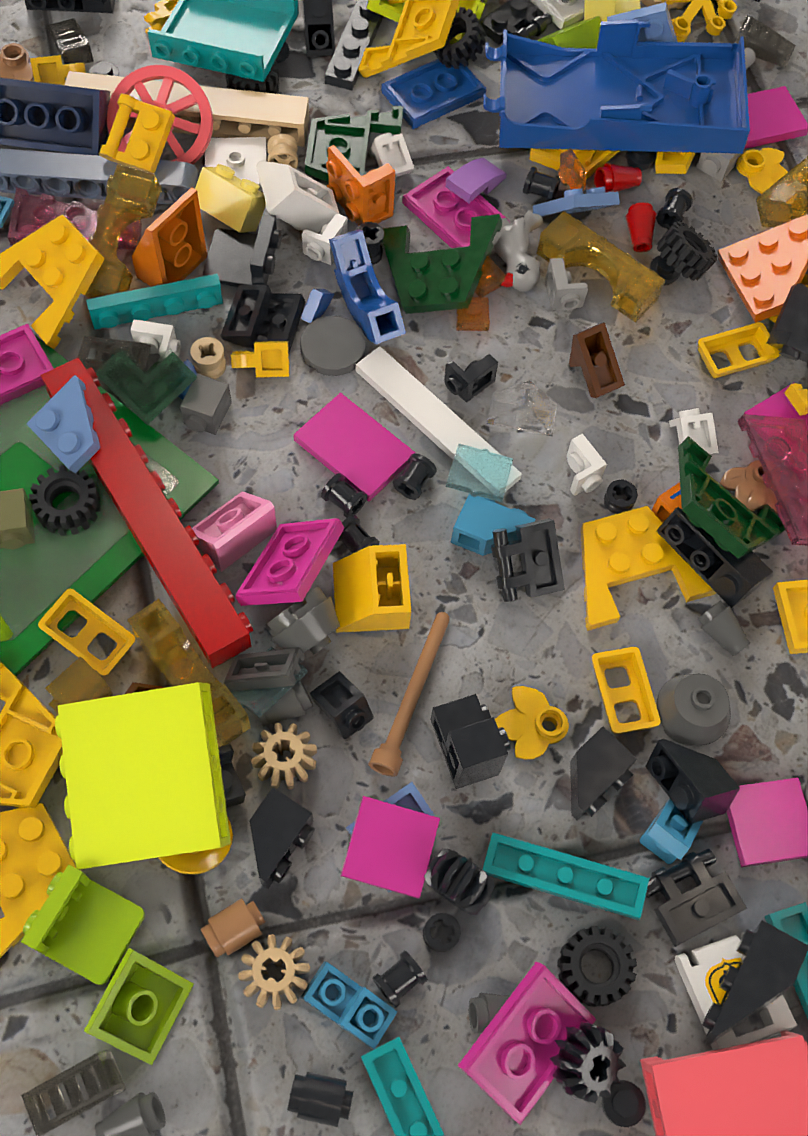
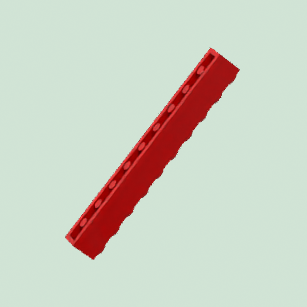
M78 357L41 374L40 376L50 398L74 375L85 383L86 390H83L86 404L92 411L94 419L93 429L97 432L101 447L88 462L212 669L251 648L249 633L254 630L249 619L243 611L239 614L236 613L232 606V603L235 602L232 592L225 582L219 585L215 579L214 574L217 573L214 563L207 553L202 556L196 548L199 545V541L191 526L183 527L179 518L182 517V513L173 498L168 500L162 493L165 490V486L156 470L150 473L145 464L149 463L144 450L140 444L133 446L129 438L133 436L124 418L117 420L113 412L117 411L109 394L107 392L101 394L97 388L101 384L93 368L86 369Z

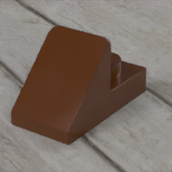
M605 322L573 335L569 365L570 367H581L591 398H598L625 385Z

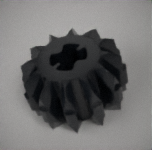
M441 849L439 854L433 857L424 875L427 885L462 911L470 915H477L482 907L486 906L495 888L492 877L465 856L463 857L451 849Z
M581 1022L578 1029L566 1027L567 1039L565 1041L555 1040L560 1048L559 1054L550 1058L553 1064L557 1066L553 1077L559 1084L563 1085L562 1089L565 1090V1093L574 1099L579 1098L586 1102L596 1103L599 1096L610 1098V1086L612 1084H621L617 1074L620 1069L626 1067L622 1059L619 1058L624 1048L619 1042L614 1040V1035L608 1029L601 1026L597 1027L589 1022Z

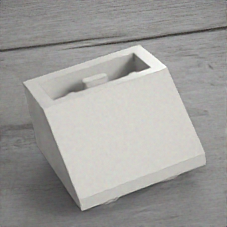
M259 161L256 164L259 184L262 187L266 201V209L270 215H276V219H281L291 224L299 231L307 229L319 233L326 223H330L336 213L339 214L333 190L289 165Z

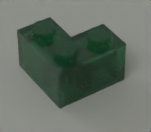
M121 346L96 369V375L146 425L155 419L197 378L196 374L171 348L147 371Z

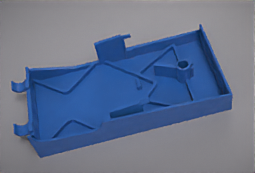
M638 19L602 21L597 49L562 48L507 33V30H503V45L501 47L492 48L488 45V42L485 45L486 57L492 61H501L500 97L493 100L484 94L483 106L488 112L499 113V148L742 154L750 132L744 36H740L739 43L638 41L640 27L649 28L650 22H640Z

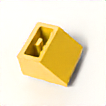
M406 544L368 546L333 563L335 611L340 624L336 629V633L409 629L411 600Z

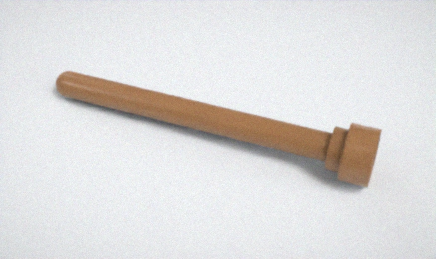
M439 612L434 619L386 742L380 744L379 748L374 749L369 766L380 774L390 777L398 775L403 762L401 758L402 751L400 750L401 743L450 620L449 615L445 612Z

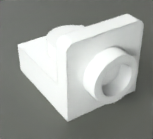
M385 133L374 139L369 149L370 157H376L379 167L389 163L395 170L396 177L411 173L414 170V165L402 133L394 136L391 133Z
M336 213L330 223H326L323 226L320 234L305 229L302 233L303 253L315 261H322L332 265L334 257L329 239L348 233L347 217Z
M133 320L130 331L135 349L147 354L159 353L163 370L170 371L173 360H178L181 350V342L176 339L174 326Z
M699 408L679 412L680 418L669 421L670 427H677L679 445L689 436L707 453H719L713 413L700 414Z
M582 433L571 440L566 456L570 468L575 473H578L574 476L570 488L574 496L582 491L589 493L596 489L603 481L602 477L607 466L606 462Z

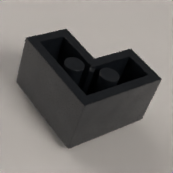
M474 694L433 707L430 720L455 788L459 789L498 776L508 756L507 751L511 749L510 741L503 727L498 729L495 718H491L485 704L480 705L477 695Z

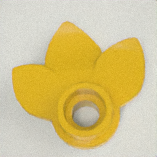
M763 148L760 151L749 149L736 162V168L739 173L747 177L749 185L763 195L772 196L775 188L787 187L795 180V177L780 165L785 153L774 148Z
M515 686L512 688V699L515 709H510L495 718L498 729L503 727L509 741L516 742L515 757L526 760L542 756L549 744L558 743L566 736L569 728L568 719L563 711L550 706L542 692L525 686ZM551 721L555 725V730H545L542 723Z

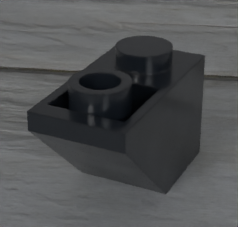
M301 0L307 57L333 55L335 52L332 0Z
M604 726L576 751L570 761L571 815L576 820L585 812L592 817L608 801L603 795L612 786L618 791L634 775L629 769L637 759Z
M666 739L658 740L645 765L653 778L659 783L690 824L725 814L740 790V787L717 759Z
M273 787L249 820L261 885L269 889L273 881L280 883L292 865V862L288 859L297 846L301 849L306 846L315 831V828L311 826L313 824V814Z

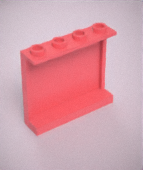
M784 1030L780 1032L781 1037L667 1060L657 1056L640 1059L655 1135L808 1136V1043L804 1040L803 1035Z

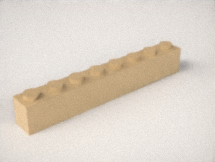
M69 71L65 85L109 90L111 98L115 88L125 77ZM151 80L143 83L153 100L157 99L163 81ZM174 83L167 105L192 93L184 86ZM200 86L206 94L212 109L213 131L211 137H266V143H268V140L274 135L287 134L295 138L297 146L305 147L309 125V97ZM134 89L129 96L142 101L136 89ZM198 104L174 114L175 117L200 125L201 117ZM129 118L126 127L133 128L136 118ZM174 128L172 131L174 133L192 134L177 128Z

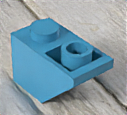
M469 493L453 527L451 543L484 556L492 553L491 545L494 544L493 530L505 528L507 529L508 541L517 540L515 526L535 522L536 519L520 509H510L500 505L488 496H478Z

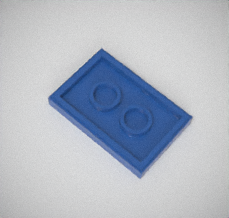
M436 59L382 83L381 92L393 107L404 106L403 118L412 129H415L484 97L486 87L462 63H460V69H454L453 65L451 68H447L445 64H441L439 59Z

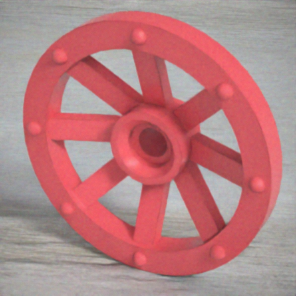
M150 65L131 72L117 85L110 98L107 109L109 134L119 109L117 102L120 94L130 95L134 89H136L143 102L172 111L173 114L198 104L201 117L200 125L175 117L167 138L169 146L177 157L170 161L195 164L206 151L213 131L212 109L200 85L184 71L166 65ZM163 79L157 99L153 100L143 83ZM174 82L184 86L192 93L167 105ZM131 112L130 118L137 119L138 114ZM174 128L198 135L194 144L186 153L172 132ZM132 130L122 137L118 151L125 152Z

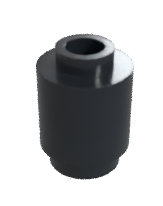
M307 1072L306 1076L295 1074L287 1111L297 1113L298 1119L338 1127L340 1118L346 1120L349 1118L354 1092L346 1090V1080Z

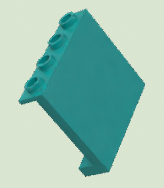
M179 0L161 31L153 29L147 31L152 57L264 82L299 15L298 0Z

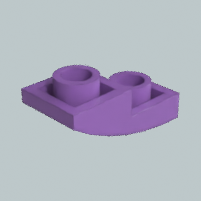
M478 158L463 165L448 176L445 187L470 203L481 192L489 194L506 178L507 173L485 158Z

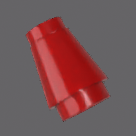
M609 163L598 167L594 175L595 188L605 187V192H619L639 186L642 181L640 168Z
M635 203L628 208L625 219L634 251L647 252L652 249L656 211L653 210V206L649 203Z

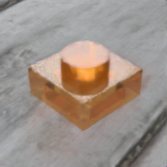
M570 148L560 154L558 175L565 186L569 185L571 189L582 188L584 191L586 190V170Z
M486 256L481 269L483 273L475 290V293L480 298L501 287L506 276L489 256Z
M473 297L468 308L456 309V331H489V297Z

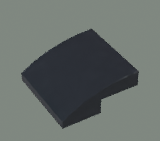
M239 284L220 336L227 342L254 349V342L288 341L290 353L306 301L302 294L272 293L268 285Z

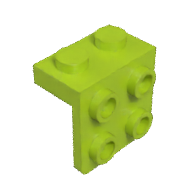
M68 864L65 871L57 873L47 889L49 897L41 910H35L27 919L23 928L25 935L21 943L97 985H104L109 980L144 920L145 911L137 904L92 881L82 871Z

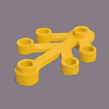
M661 0L663 3L666 2L667 5H672L676 2H691L682 16L671 20L677 42L686 41L691 32L690 23L700 9L707 24L706 30L713 36L721 34L726 25L724 19L732 18L737 10V5L733 0H716L718 15L715 13L711 0Z

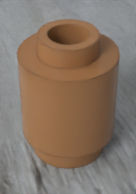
M241 898L209 918V924L201 928V931L214 955L218 958L224 953L228 956L261 936L262 932L259 926L264 924L265 920L254 901L246 905Z

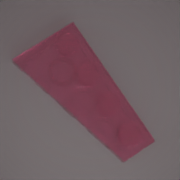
M16 188L8 232V240L11 246L62 214L74 224L95 248L135 250L140 242L142 230L140 216L103 207L98 210L85 207V203L72 200L71 204L56 201L55 197L51 195L41 194L38 197L29 195L25 189Z
M743 414L737 422L741 431H746L750 438L751 444L748 447L753 458H759L765 472L762 478L766 487L770 488L776 496L778 502L775 504V507L792 545L808 546V431L805 419Z

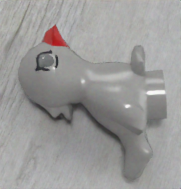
M529 210L524 218L516 219L513 224L506 218H502V227L500 232L495 234L493 239L494 246L490 254L492 256L497 253L507 264L506 276L501 286L506 288L513 287L518 291L524 292L531 290L538 283L541 262L537 261L536 255L533 257L527 255L529 247V233L543 224L542 216L539 214H534Z

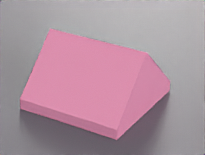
M242 491L192 528L199 541L198 547L205 554L209 555L212 562L222 572L276 531L275 508L272 502Z

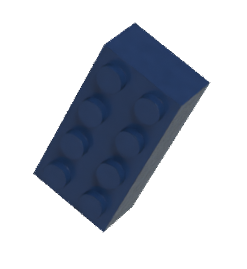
M0 77V145L100 156L101 146L103 144L106 145L109 137L107 109L110 101V91Z

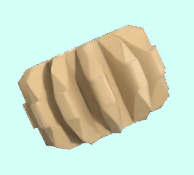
M278 722L275 724V734L272 735L269 731L262 730L261 738L264 742L253 743V752L258 755L251 759L253 768H261L258 772L259 780L264 781L272 777L271 787L275 789L280 786L281 780H286L287 788L293 789L294 777L305 783L308 780V775L304 769L313 770L316 768V760L311 757L317 753V747L315 744H307L310 740V733L305 731L297 735L298 729L294 723L289 726L287 732H283L282 725ZM288 750L291 753L292 759L286 757V762H279L277 753H280L282 756V751Z
M269 935L267 939L269 948L263 950L257 940L252 943L254 951L258 954L256 958L247 954L242 955L241 961L245 965L252 967V970L239 972L238 978L240 981L254 980L244 989L243 993L248 998L261 990L256 1002L259 1008H263L269 996H272L274 1010H280L282 1006L280 995L286 994L289 1002L294 1004L297 1002V997L291 990L292 986L300 990L307 989L308 983L304 979L296 977V975L310 972V964H294L305 955V951L302 947H299L288 954L292 946V939L290 937H286L281 947L277 948L275 935ZM272 962L276 967L282 964L286 966V970H281L283 978L279 982H276L273 978L268 980L263 978V975L268 974L266 966Z

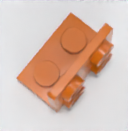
M335 145L328 147L326 167L329 184H327V187L333 190L336 202L338 201L343 207L348 219L351 222L355 221L359 226L364 222L378 224L392 217L394 214L395 170L390 164L387 163L377 169L370 170L367 174L361 176Z

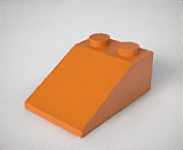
M191 187L146 228L132 255L136 277L150 287L184 280L207 258L198 192L195 188Z

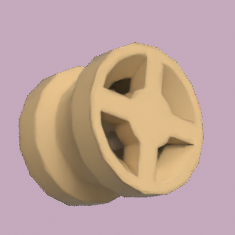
M287 134L272 136L267 143L268 162L286 164L297 169L298 151L295 138Z
M203 337L196 340L190 348V354L197 374L212 379L219 378L226 370V359L222 343L212 337Z

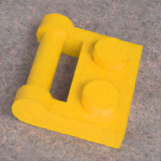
M120 94L117 102L119 105L118 112L106 145L103 144L101 146L99 155L109 161L154 175L175 115L172 111L136 100L127 94ZM131 112L137 113L138 116L125 152L118 151Z

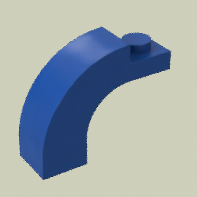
M357 229L329 239L337 268L334 269L339 288L352 317L362 329L364 336L374 344H379L406 334L398 302L390 299L384 293L376 278L363 230Z

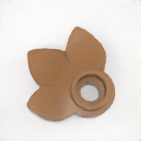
M10 43L2 47L0 51V77L27 81L34 79L29 53L22 45Z
M756 460L747 467L731 468L725 472L720 481V484L725 489L735 491V497L752 512L768 504L779 515H782L786 508L787 496L778 484L779 472L770 462Z

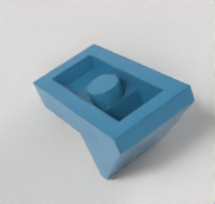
M669 798L641 836L640 843L667 864H673L677 858L681 860L690 849L703 820L690 824Z

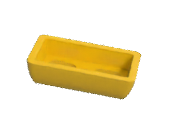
M761 322L698 340V352L712 378H719L768 364L780 356L779 349L766 344L770 334ZM752 344L760 358L747 361L743 358L738 347ZM723 352L731 366L717 369L710 355Z
M67 589L38 622V627L101 675L109 674L136 640L132 633L74 589ZM69 611L77 612L87 621L83 629L73 638L67 636L57 627L58 623ZM100 633L106 634L117 645L105 660H99L88 651V646Z
M628 647L593 654L592 665L611 732L613 734H621L658 726L661 720L639 648ZM619 667L625 668L630 685L618 688L609 687L605 677V670ZM630 701L634 702L637 705L640 720L620 723L617 719L614 705Z

